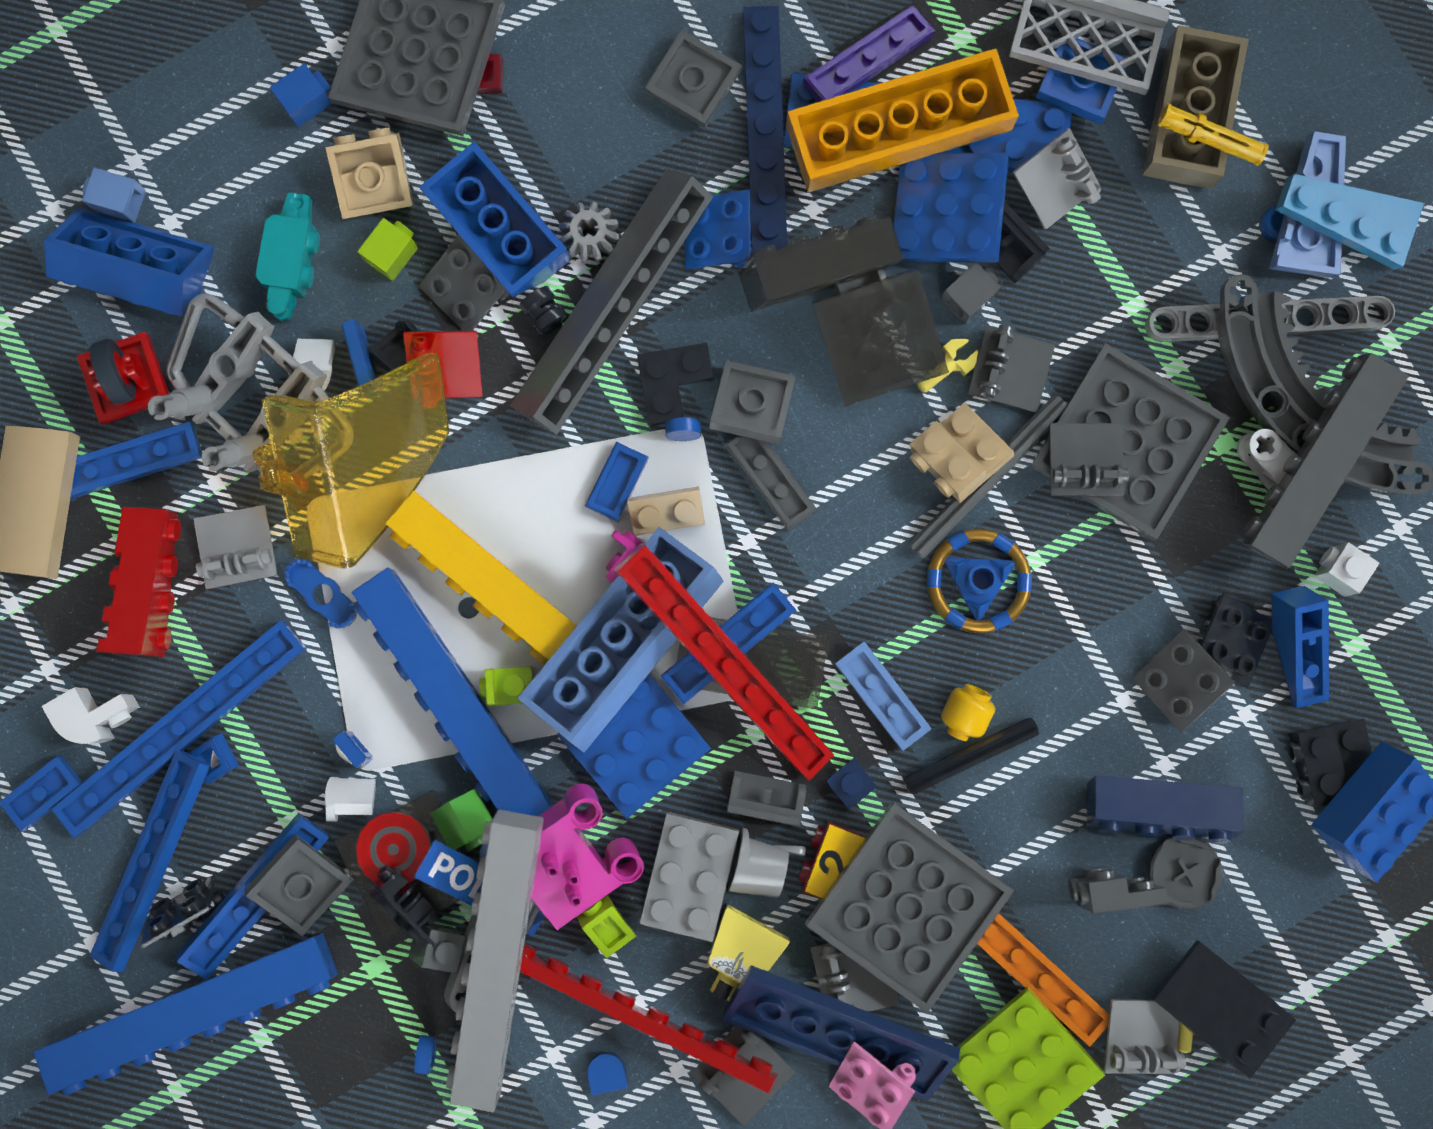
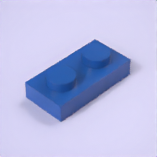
M56 756L2 799L0 806L20 832L27 831L52 811L51 809L79 787L83 781L63 756Z

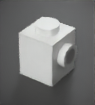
M1348 542L1335 547L1331 546L1324 553L1319 562L1321 566L1314 577L1342 596L1359 594L1380 563Z

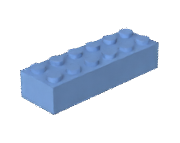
M660 527L657 528L645 543L650 551L702 608L724 582L711 564ZM618 576L517 699L585 753L677 638L625 581Z

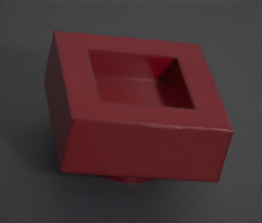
M501 54L489 55L477 94L503 93V58Z

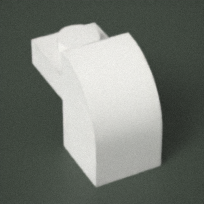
M76 687L42 706L53 728L59 735L71 742L81 744L104 743L115 739L108 726L110 725L111 728H115L124 724L132 718L129 713L140 708L134 696L128 694H120L97 707L87 688Z

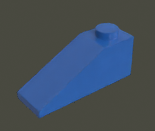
M1306 586L1271 593L1272 629L1292 705L1300 708L1328 701L1329 600Z

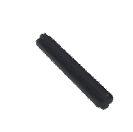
M1026 718L903 778L904 784L910 794H917L1038 736V726L1033 718Z

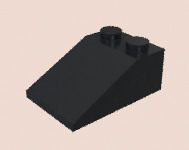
M1196 940L1151 997L1152 1000L1216 1054L1249 1079L1252 1078L1296 1021L1292 1015L1198 940Z

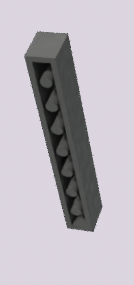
M670 169L665 170L510 406L533 424L555 435L558 434L708 206L713 196L692 175Z

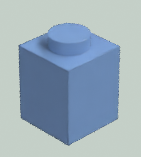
M93 168L91 177H88L84 182L82 201L95 212L135 223L146 190L135 179Z

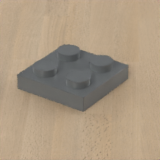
M681 30L645 86V93L701 127L706 128L742 71V65Z
M725 361L709 429L780 445L796 376Z
M295 834L244 891L248 898L303 936L353 880L349 873Z

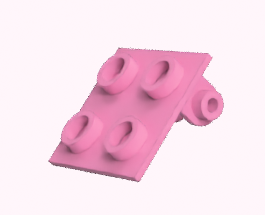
M854 1042L829 1087L842 1100L848 1102L865 1116L871 1124L879 1129H892L915 1093L911 1085L916 1079L914 1067L908 1063L897 1065L891 1072Z

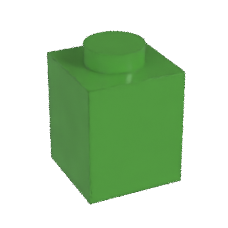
M476 788L430 813L447 846L454 850L465 846L466 850L470 851L481 845L485 824L487 821H493Z

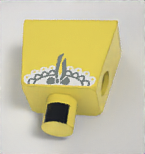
M727 904L707 960V965L719 972L710 991L720 998L729 1001L750 965L769 971L787 948L790 942L789 937Z

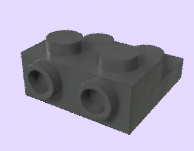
M1101 866L1083 869L1084 875L1073 876V879H1069V891L1072 901H1077L1079 907L1091 913L1169 904L1167 888L1154 884L1153 880H1145L1143 876L1126 878L1114 874L1113 869L1106 870L1105 867Z

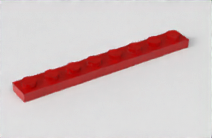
M641 543L614 569L805 779L810 781L834 756L831 750L645 544Z
M524 943L520 972L768 1094L772 1090L779 1074L771 1071L773 1065L756 1056H752L751 1060H748L736 1054L738 1051L736 1046L720 1039L716 1043L702 1037L704 1031L688 1023H683L681 1027L669 1021L670 1015L656 1007L650 1006L646 1010L636 1005V998L626 992L616 990L613 994L601 988L603 982L593 976L582 974L580 978L568 972L570 968L568 964L551 957L548 961L535 956L537 950Z

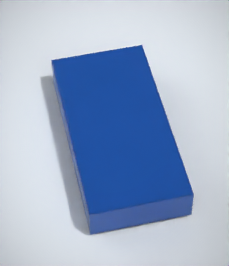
M355 319L342 322L341 327L359 391L369 397L382 394L374 362L369 356L370 348L364 326Z
M616 441L585 507L618 523L628 503V498L631 497L649 457Z

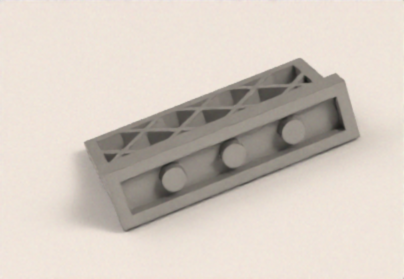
M1023 0L1009 57L1146 95L1149 90L1163 30L1168 22L1170 10L1137 0ZM1030 6L1045 9L1050 17L1036 23L1029 12ZM1068 16L1080 19L1084 27L1071 33L1062 19ZM1055 23L1063 37L1050 43L1041 29ZM1101 26L1112 28L1118 36L1105 42L1097 28ZM1089 33L1097 47L1084 53L1076 38ZM1031 34L1035 35L1042 46L1035 51L1019 47L1021 39ZM1137 35L1152 39L1151 46L1139 52L1131 38ZM1068 43L1076 57L1069 61L1061 59L1054 49ZM1123 43L1131 57L1118 62L1110 48ZM1102 52L1111 67L1104 70L1096 69L1089 61V58ZM1136 62L1143 73L1142 81L1129 78L1123 68Z

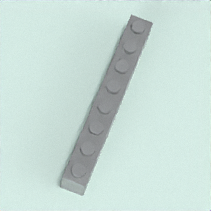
M498 810L493 821H487L484 827L482 844L488 845L486 858L481 857L477 871V880L483 881L481 893L476 892L474 897L472 915L477 916L476 928L470 929L466 946L467 951H472L471 963L466 962L461 979V985L467 986L466 997L460 998L456 1013V1020L462 1021L460 1032H455L451 1047V1054L457 1055L455 1066H450L446 1081V1088L452 1089L450 1104L494 1112L502 1092L544 818Z

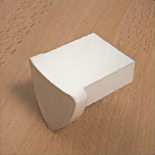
M297 339L293 358L299 364L312 361L317 368L327 375L322 387L325 391L332 373V363L335 354L334 340Z
M330 777L325 790L326 821L337 822L338 814L372 815L376 780Z

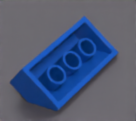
M475 141L419 186L425 196L512 297L544 283L571 260L569 252L563 243Z
M82 207L74 211L44 239L46 277L62 281L68 285H76L93 290L101 295L113 296L135 305L147 306L163 311L166 314L180 317L185 315L190 301L200 294L214 253V246Z

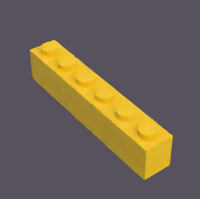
M413 491L386 522V525L393 530L390 537L405 550L410 545L421 553L417 558L420 563L433 573L438 568L448 576L445 583L460 596L465 591L476 599V602L472 605L488 619L493 614L504 623L500 629L515 642L523 638L529 643L532 648L528 653L544 666L577 627V625L417 492Z

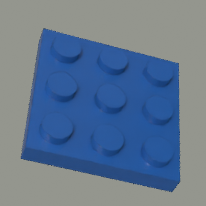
M1006 152L934 154L901 164L890 259L893 262H999L1009 159Z
M650 673L585 753L560 733L557 734L626 819L711 749Z

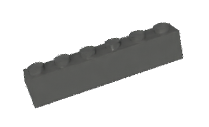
M1372 353L1359 355L1357 358L1353 357L1347 363L1342 372V376L1345 378L1338 389H1333L1327 395L1322 404V408L1325 409L1318 422L1313 421L1307 427L1302 437L1305 443L1298 453L1294 452L1288 458L1283 467L1285 475L1278 485L1274 484L1268 490L1263 499V503L1266 505L1259 516L1255 515L1252 517L1244 529L1243 534L1246 537L1242 544L1278 566L1291 567L1409 378V375Z

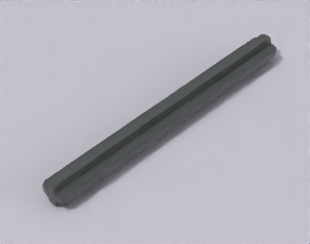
M1058 395L1052 396L1006 443L1014 451V457L961 503L954 497L910 542L911 550L921 558L926 557L1049 431V424L1058 421L1068 404Z

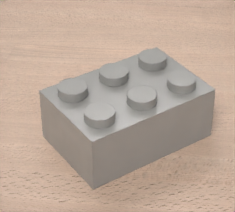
M667 812L640 924L713 942L739 829Z

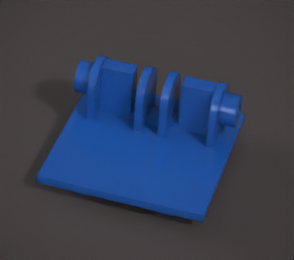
M750 190L712 195L713 198L685 239V269L734 263L735 268L748 267V261H751Z

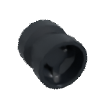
M543 286L533 291L519 305L524 314L533 319V327L539 336L553 332L564 324L569 317L564 308L557 306L555 303V295L549 286Z

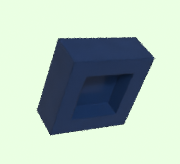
M852 758L825 780L848 810L877 788L855 758Z

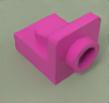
M615 530L611 535L626 551L623 555L620 552L616 553L606 566V570L609 573L605 578L610 583H613L619 576L614 569L641 543L644 544L629 531L622 535Z

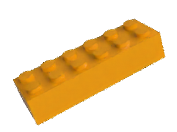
M992 49L788 111L786 128L807 192L809 193L1012 131L1019 114L997 49Z

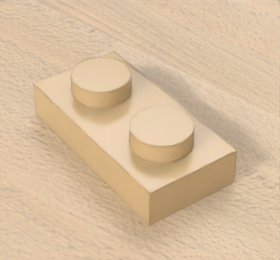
M699 486L628 498L633 534L635 536L654 533L658 527L668 531L705 524Z

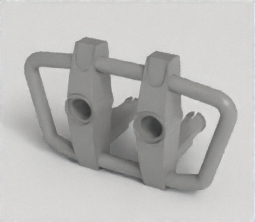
M199 294L188 304L166 367L167 376L176 390H173L168 395L152 397L148 403L150 415L157 414L154 417L156 420H164L172 416L181 418L194 415L192 421L195 424L207 422L226 441L223 445L212 446L203 451L202 462L204 466L214 463V465H210L208 468L211 471L246 464L244 470L247 473L258 470L265 477L284 487L293 488L298 486L347 450L352 443L353 429L349 420L322 389L327 375L317 368L312 361L299 364L271 337L275 326L271 325L260 312L250 313L244 317L216 296ZM204 308H208L233 326L235 330L222 346L211 355L209 363L195 386L191 387L182 374L181 369ZM265 351L291 376L274 396L263 405L261 413L247 435L242 436L217 411L231 398L245 380L254 374L256 365ZM231 359H232V361H233V363H234V370L232 369V366H231ZM315 403L338 431V437L294 471L288 473L272 464L269 459L294 431L305 423L308 413ZM282 408L286 410L287 420L283 416Z

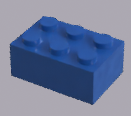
M1381 741L1311 826L1344 864L1377 883L1384 873L1390 870L1395 860L1405 848L1416 839L1418 833L1433 816V779L1415 757Z

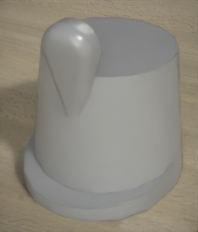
M742 827L738 834L730 867L727 890L730 892L778 898L785 882L789 854L805 856L806 848L804 846L770 845L749 838L748 829Z

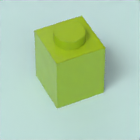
M383 218L357 252L367 264L393 282L418 247L411 238L414 233L399 221H396L393 225Z

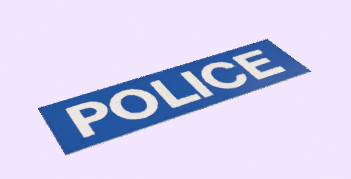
M436 840L433 842L414 876L470 906L473 905L476 892L481 893L483 882L477 880L479 862ZM541 910L537 913L527 933L532 937L545 917Z

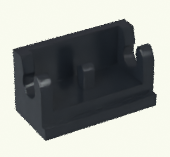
M1004 201L999 262L995 263L1016 284L1045 257L1050 248Z

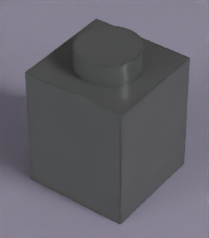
M975 262L944 291L940 300L965 325L997 295L1001 287L997 284L999 282L998 278L992 270L986 266L982 268Z
M434 923L430 926L423 925L421 929L437 946L433 948L425 940L420 944L412 940L408 957L422 968L457 973L466 936L452 926Z

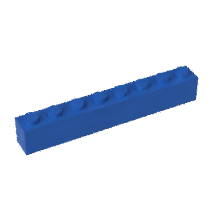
M387 567L351 593L357 600L353 603L355 610L364 621L370 619L377 630L373 633V636L384 651L391 650L397 659L393 663L396 671L404 681L410 679L418 690L414 693L415 699L425 712L429 709L438 720L434 724L437 732L445 742L451 739L458 750L454 754L455 758L465 772L471 770L479 782L475 784V787L485 802L488 803L492 800L498 810L537 817L551 808L554 804L483 699H481V696L397 572Z
M321 933L34 1051L33 1054L48 1095L62 1090L64 1096L86 1087L85 1080L97 1075L99 1081L108 1079L122 1072L120 1065L130 1061L133 1062L134 1067L157 1058L155 1051L168 1047L169 1052H173L191 1044L189 1037L202 1032L204 1038L226 1030L224 1023L237 1018L239 1024L256 1018L261 1015L259 1008L272 1003L274 1010L296 1001L294 994L307 989L309 995L330 987L328 980L338 975V971L324 934Z

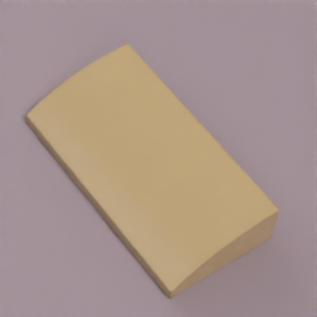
M5 427L0 458V572L58 579L79 447V435L68 431L42 428Z

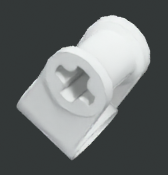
M1270 429L1257 430L1242 436L1237 444V453L1240 459L1259 477L1268 490L1274 484L1278 485L1285 475L1283 471L1284 464L1294 451L1286 445L1277 433ZM1257 441H1260L1261 444H1262V445L1259 447V450H1260L1261 453H1258L1257 450H1256V449L1258 448V446H1259V443H1258Z

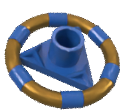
M969 529L947 538L935 551L927 569V589L934 608L946 622L966 632L989 633L1004 628L1016 620L1022 613L1030 597L1032 574L1024 553L1014 541L993 530ZM971 542H987L1008 554L1012 560L947 557L953 551ZM943 564H945L974 620L957 612L945 601L941 591V569ZM1016 566L1018 572L1017 594L1014 601L1007 610L989 619L981 620L1013 567Z

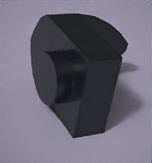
M408 320L398 321L390 333L369 349L370 358L394 379L407 369L403 333L419 332L417 327Z

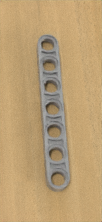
M1384 296L1291 300L1282 304V309L1292 312V315L1283 320L1285 324L1294 325V329L1286 334L1287 336L1377 331L1390 324L1395 317L1394 304ZM1237 303V307L1229 308L1228 312H1247L1248 308L1247 306L1239 308V303ZM1220 304L1158 308L1148 316L1145 322L1146 333L1157 342L1219 339L1215 312L1220 311ZM1370 305H1378L1384 310L1385 315L1382 322H1374L1368 317L1367 312ZM1340 306L1348 311L1349 321L1347 324L1342 325L1334 321L1332 317L1334 307ZM1306 308L1312 312L1314 321L1311 326H1303L1297 321L1296 314L1298 309ZM1192 314H1201L1207 319L1208 325L1205 331L1197 332L1192 329L1189 323ZM1157 316H1166L1171 320L1172 330L1170 333L1163 334L1155 329L1154 319Z

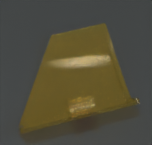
M429 352L379 378L320 402L268 395L262 400L271 444L256 448L253 452V459L260 468L261 475L258 479L260 488L283 497L294 554L303 559L337 568L354 567L388 528L386 522L409 495L416 490L449 434L438 354Z

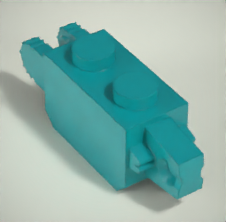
M287 194L281 214H273L265 220L255 276L268 290V302L266 303L268 312L272 313L273 317L281 322L293 318L292 315L294 314L293 310L296 308L297 297L305 298L306 290L312 287L314 280V268L311 267L313 253L316 254L319 250L320 234L312 224V199L304 194Z

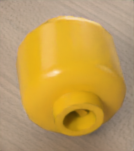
M965 684L964 688H955L951 692L941 713L943 722L949 727L947 732L962 741H967L969 737H982L996 710L994 704L990 701L992 696L988 692L970 684Z

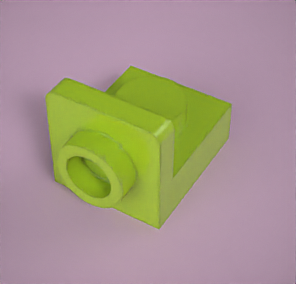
M533 667L485 669V677H480L479 679L481 699H487V706L523 704L517 698L534 679Z
M606 895L577 916L582 929L606 959L636 937L634 930L613 905L609 895Z

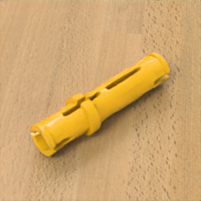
M1169 103L1163 108L1157 125L1186 136V141L1191 143L1199 141L1222 152L1253 163L1255 166L1260 165L1269 148L1267 143L1259 142L1234 130L1206 120L1207 116L1198 113L1193 115Z

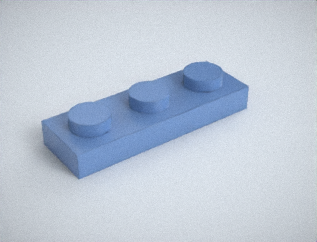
M862 642L835 663L836 667L901 751H904L932 729L865 642Z

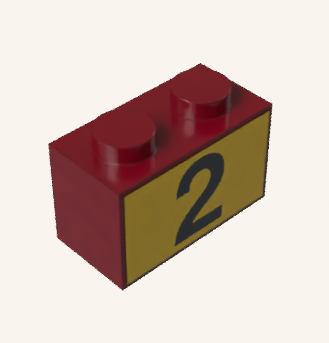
M826 820L824 827L818 825L810 844L811 847L816 848L811 862L804 860L797 881L802 883L801 891L822 900L867 836Z

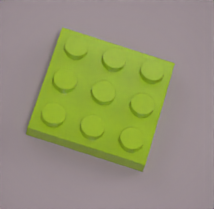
M1028 986L957 1046L960 1048L959 1061L952 1069L955 1075L1004 1129H1042L1105 1076L1104 1070Z

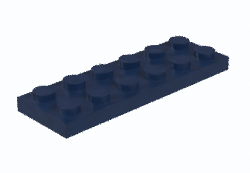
M750 965L727 1003L722 1020L839 1067L854 1042L891 1072L897 1065L908 1063L914 1067L916 1079L911 1085V1088L915 1090L913 1096L925 1101L931 1098L958 1063L960 1048L945 1043L940 1039H935L910 1029L905 1025H900L872 1012L862 1010L837 998L827 996L802 984L792 982Z

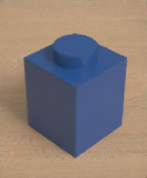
M305 63L270 86V89L297 127L333 104L328 99L326 93L331 89L319 70L312 74Z

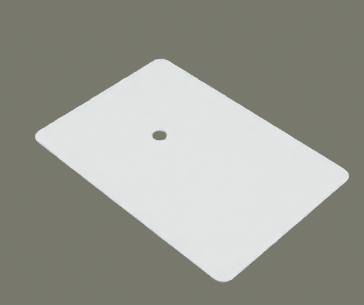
M665 429L338 491L318 496L312 502L309 510L319 571L326 577L335 580L340 586L341 592L352 602H356L357 600L351 593L387 567L394 569L479 695L480 677H485V669L532 666L533 678H535L544 665L528 653L532 646L523 638L515 642L500 629L504 623L494 614L490 619L480 612L471 619L462 617L458 610L459 603L464 598L472 596L466 591L460 596L445 583L448 576L439 568L434 573L417 560L421 555L420 552L411 545L405 550L390 537L393 530L386 525V522L413 491L422 496L575 625H578L612 584L605 578L609 573L606 570V566L616 553L620 552L623 555L626 551L624 547L612 538V533L617 530L622 535L626 531L633 534L628 503L618 523L585 507L617 441L649 457L631 497L699 486L705 524L668 530L666 532L711 564L724 581L703 606L704 611L719 627L738 612L702 433L701 437L696 440L673 441L665 437ZM653 533L636 537L645 544ZM322 584L324 601L327 604L331 601L333 592L330 586ZM357 613L355 621L350 626L337 629L329 625L347 731L353 732L373 756V759L360 769L371 771L456 754L458 750L451 739L445 742L437 732L434 724L438 720L429 709L425 712L415 699L414 693L418 690L411 680L404 681L396 671L393 663L397 659L391 650L384 651L373 636V633L377 630L370 619L364 621ZM678 639L650 672V675L679 710L732 700L715 680L711 681L685 704L679 700L660 677L688 653V650ZM524 704L487 706L512 743L558 734L554 728Z

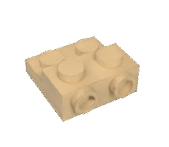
M389 127L368 131L370 138L356 141L354 134L333 138L335 145L325 147L342 219L414 205L399 133L391 134Z
M965 402L943 422L939 423L936 420L909 444L912 452L910 459L914 465L923 473L928 470L936 478L934 484L947 498L953 495L959 503L1014 457V451Z

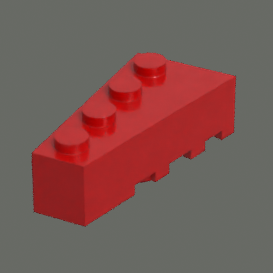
M122 507L114 551L116 557L121 558L120 565H116L110 573L108 585L111 587L114 598L110 606H104L102 621L108 623L106 639H98L96 652L165 657V650L169 649L172 638L171 630L167 628L169 613L173 612L175 604L174 593L171 592L172 577L176 576L178 569V560L174 555L175 541L179 540L181 534V523L177 519L176 513L164 509Z

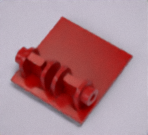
M477 330L403 333L411 398H416V401L420 403L422 408L433 407L435 405L434 401L437 398L483 397Z

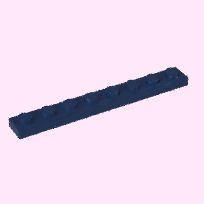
M779 6L744 7L753 286L788 285Z

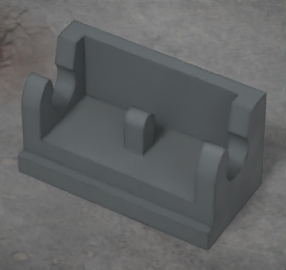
M734 771L727 812L800 826L807 791L806 785Z

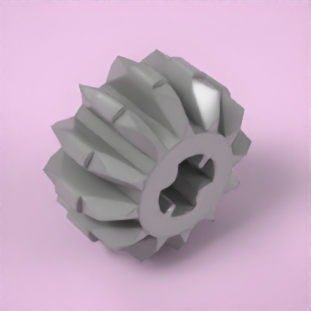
M593 201L590 204L589 210H585L584 205L579 202L577 204L578 213L575 214L567 210L565 217L568 222L559 224L560 232L564 233L560 241L564 246H569L568 252L571 258L580 253L581 262L585 264L589 260V255H594L595 261L600 263L602 261L600 252L603 251L610 255L613 250L610 243L619 241V234L614 232L619 227L617 219H609L611 215L609 208H604L598 212L597 202ZM595 228V236L587 234L584 237V229H586L587 231H592Z

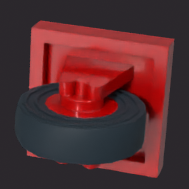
M146 332L114 342L112 339H103L93 343L90 346V351L77 355L98 421L103 425L148 409V403L152 397L169 394L150 335Z

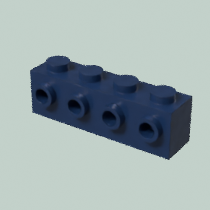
M1095 775L1087 783V827L1098 828V832L1102 834H1119L1121 830L1135 831V835L1138 837H1156L1158 833L1172 834V839L1188 841L1194 840L1195 836L1209 837V842L1231 843L1232 839L1244 832L1243 788Z

